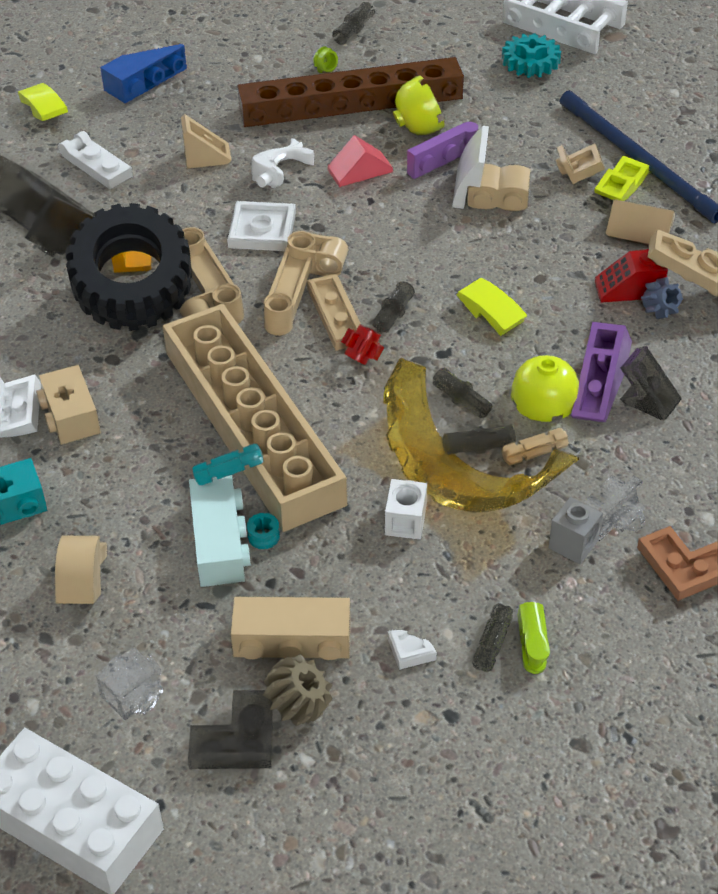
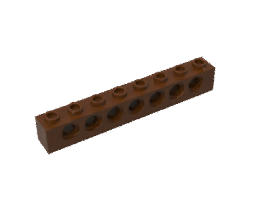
M450 57L238 84L239 109L244 127L396 108L395 98L398 90L402 85L417 76L423 77L420 84L422 86L428 84L437 102L463 99L464 75L457 58Z

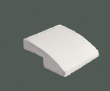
M482 126L472 136L461 155L457 168L452 203L454 208L464 209L468 186L480 187L488 126Z
M35 374L4 383L0 378V438L37 432L39 401L36 390L41 389V383Z

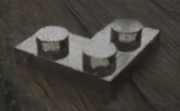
M233 690L231 725H190L189 769L272 768L274 710H270L272 701L263 696L266 690Z

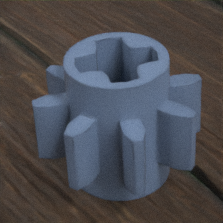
M668 277L656 279V282L646 283L647 290L641 297L646 308L645 312H656V319L668 318V315L678 313L677 307L683 300L681 291L678 288L679 284H669Z

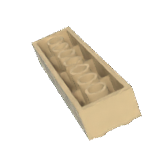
M224 304L163 325L168 357L229 451L232 452L238 449L240 453L243 452V447L251 444H258L264 462L252 468L247 465L245 466L246 470L243 472L269 512L278 519L282 532L347 506V477Z

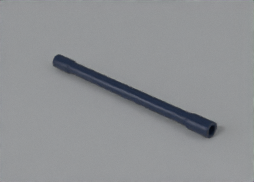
M568 90L562 94L560 104L576 117L584 120L632 159L649 165V172L689 202L696 211L713 224L718 222V203L690 185L594 111L575 93Z

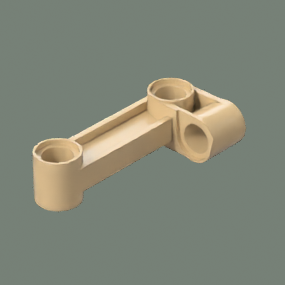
M196 227L183 229L184 237L188 240L190 248L192 278L202 294L188 299L182 305L179 311L184 318L224 304L238 324L241 323L244 319V309L240 288L232 282L205 240L203 231Z
M297 231L289 235L287 247L269 295L264 299V328L268 333L281 336L292 330L293 320L310 274L321 276L341 274L349 250L344 240L333 236L311 234L306 231Z

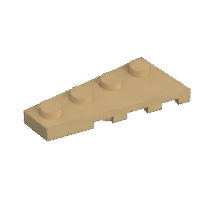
M657 230L650 238L648 258L652 259L657 265L672 270L684 280L694 282L708 290L713 296L718 297V252L709 248L704 251L696 250L693 242Z

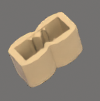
M484 164L480 187L468 186V206L478 209L499 207L508 211L527 209L530 169L520 165H508L500 168L496 165Z

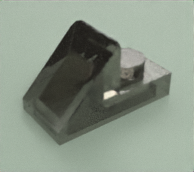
M647 346L636 348L620 367L631 384L629 389L620 398L623 403L657 419L665 420L682 400Z

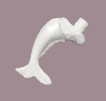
M291 138V144L287 147L260 152L252 158V180L256 181L260 187L269 185L271 188L281 186L284 174L276 165L287 159L314 165V150L303 148L302 142Z

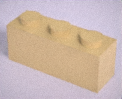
M234 597L231 626L233 657L285 659L286 657L292 658L301 654L304 658H322L324 660L349 659L350 598Z

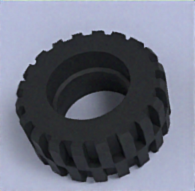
M130 203L129 207H121V204L111 205L112 209L104 211L102 208L94 212V218L90 219L87 217L79 224L81 231L75 230L70 237L71 245L66 249V267L75 300L79 302L80 308L86 315L92 314L93 320L101 325L109 322L112 329L121 330L122 326H128L129 331L139 330L138 326L147 324L148 328L156 326L157 320L160 318L166 321L173 316V308L176 310L181 308L185 302L184 296L189 294L191 288L190 248L188 240L184 237L183 230L179 225L173 223V218L166 213H162L160 216L158 209L147 206L144 209L140 208V204ZM123 252H142L152 256L159 262L158 267L151 275L143 280L132 283L116 282L100 273L102 267L110 258Z

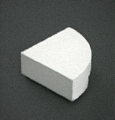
M405 630L388 631V641L399 670L436 660L437 652L428 640H422L416 636L409 635Z

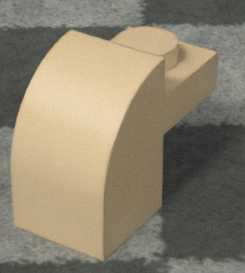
M61 536L55 564L56 604H94L101 595L100 565L107 557V542H100V536Z

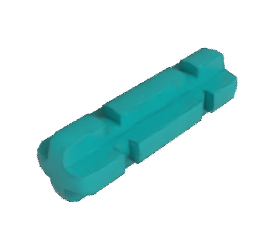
M258 444L243 447V452L239 453L237 449L211 459L210 464H207L205 461L194 465L192 468L193 476L198 485L203 486L213 482L214 477H217L219 480L246 470L245 466L247 465L252 468L264 462L262 451Z

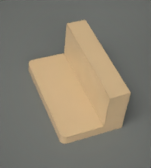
M613 199L606 235L650 245V238L657 230L670 233L671 226L673 227L675 212Z

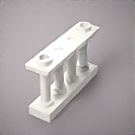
M504 0L503 23L536 33L540 36L546 35V38L596 54L598 52L600 31L606 25L618 29L625 25L628 1L522 0L520 2L517 0ZM538 1L548 6L545 9H541L532 5ZM562 9L571 14L568 17L556 14V12ZM585 17L595 22L592 25L579 22V20Z

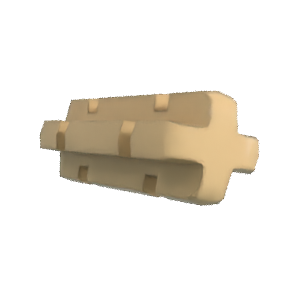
M557 428L549 431L548 435L542 433L518 441L519 445H516L515 442L502 447L503 459L508 465H514L522 462V458L529 460L552 452V448L555 451L565 448L569 444L568 435L562 428Z

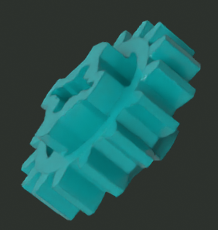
M536 33L529 35V37L526 34H522L521 38L513 36L512 41H506L505 46L502 47L503 66H508L509 72L516 70L517 76L525 73L527 78L534 76V74L538 77H542V73L550 75L552 69H558L562 51H560V45H555L554 39L547 41L546 35L540 38Z

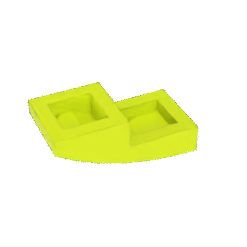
M44 83L18 91L20 101L30 106L33 117L41 121L68 112L67 106L62 99Z
M622 156L613 170L609 168L595 187L594 192L612 200L625 201L649 174V165Z
M479 278L456 294L476 319L483 315L500 336L524 322L527 314L512 298L483 278Z

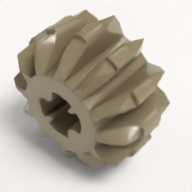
M301 654L296 657L281 659L274 665V669L267 674L266 679L263 681L267 687L263 696L272 701L270 710L277 709L281 714V721L291 719L295 726L305 722L309 724L311 721L317 720L323 715V711L333 700L329 693L333 685L323 677L326 671H319L315 666L314 659L306 662Z

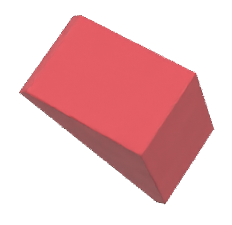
M354 135L328 165V171L337 185L342 187L392 173L393 167L380 150Z

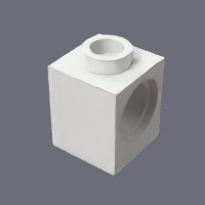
M391 479L385 509V535L421 539L427 507V483Z

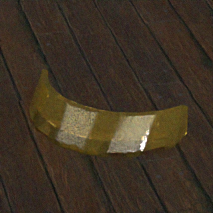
M400 358L384 387L383 404H387L389 429L386 437L390 450L395 452L405 477L411 481L427 483V495H430L433 501L446 507L468 512H489L508 508L540 491L579 460V457L574 454L554 449L547 463L537 475L517 474L511 478L483 473L457 457L438 433L427 401L425 366Z

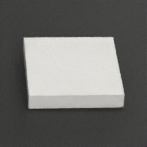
M236 201L227 239L228 248L285 251L288 237L293 231L296 214L295 204Z

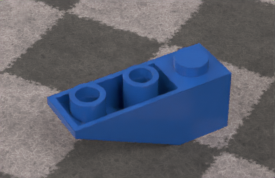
M178 44L121 55L100 67L104 91L123 103L131 101L187 69L185 46Z

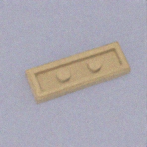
M332 274L307 280L308 292L335 351L347 348L346 344L341 342L347 329L357 330L361 323L338 275Z

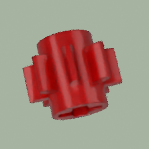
M359 324L357 330L348 328L341 341L347 346L344 354L364 365L367 364L369 358L377 361L384 349V346L378 343L381 335L362 324Z

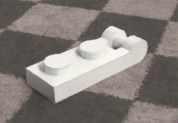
M85 131L75 134L74 139L71 141L65 140L58 144V149L65 159L109 189L133 177L131 166L92 141Z

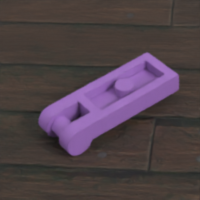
M465 122L408 149L407 174L416 179L461 157L467 143L478 131V125L474 122Z

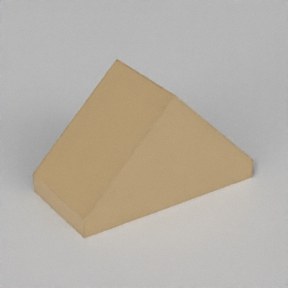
M186 114L181 117L187 169L226 165L232 161L228 142Z

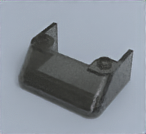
M0 155V212L8 215L26 228L28 233L25 238L39 245L37 248L51 257H54L56 253L60 255L65 254L67 247L71 245L70 237L75 230L81 231L79 224L87 217L90 219L94 218V213L35 172Z

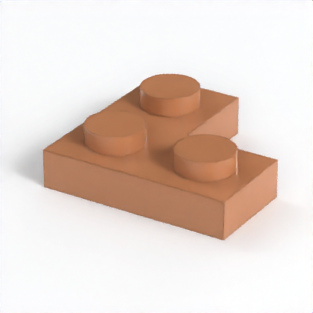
M671 526L639 538L638 550L677 601L718 585V541L691 552Z

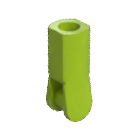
M526 602L519 605L517 613L523 666L532 674H540L545 670L547 659L550 655L544 607L540 603Z

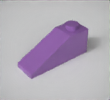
M592 322L579 379L578 395L571 413L572 418L606 422L624 377L632 344L625 325Z

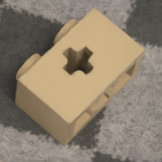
M79 365L39 375L42 389L36 390L41 410L48 409L49 412L44 413L49 432L57 433L61 445L101 433L97 411Z

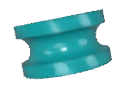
M258 513L248 520L246 527L248 532L247 538L253 547L269 549L280 540L279 522L274 515ZM261 529L263 533H257V530ZM264 529H269L270 532L265 533Z

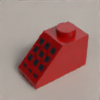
M649 249L629 251L595 277V285L600 303L642 300L641 297L647 290L646 283L656 282V279L667 277L668 268L661 267L648 258Z

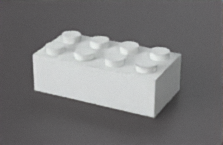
M25 727L0 755V829L104 892L115 894L164 830L159 804Z

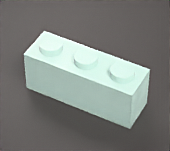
M232 475L219 480L217 477H214L213 482L203 486L198 485L195 479H189L200 587L245 582L244 567L251 566L248 544H241L240 538L247 537L245 516H237V510H243L241 488L234 489Z

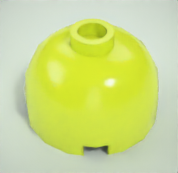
M417 76L401 86L395 98L397 110L393 111L394 118L399 127L405 125L411 133L416 135H428L445 127L444 120L438 122L437 115L441 114V110L428 84L423 86L420 84L423 80L422 76Z
M549 355L535 356L524 362L516 371L511 388V399L517 404L516 409L519 413L531 420L551 422L552 417L563 414V418L568 417L572 413L573 405L578 395L579 381L577 374L568 362L559 357Z

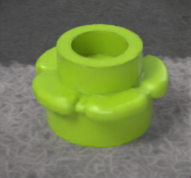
M323 46L315 53L313 63L317 67V71L319 73L324 71L332 72L337 67L338 56L331 48Z

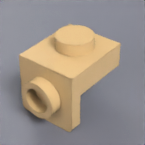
M595 143L569 156L563 145L557 147L560 158L556 159L557 166L562 176L568 174L572 184L605 170L600 152Z

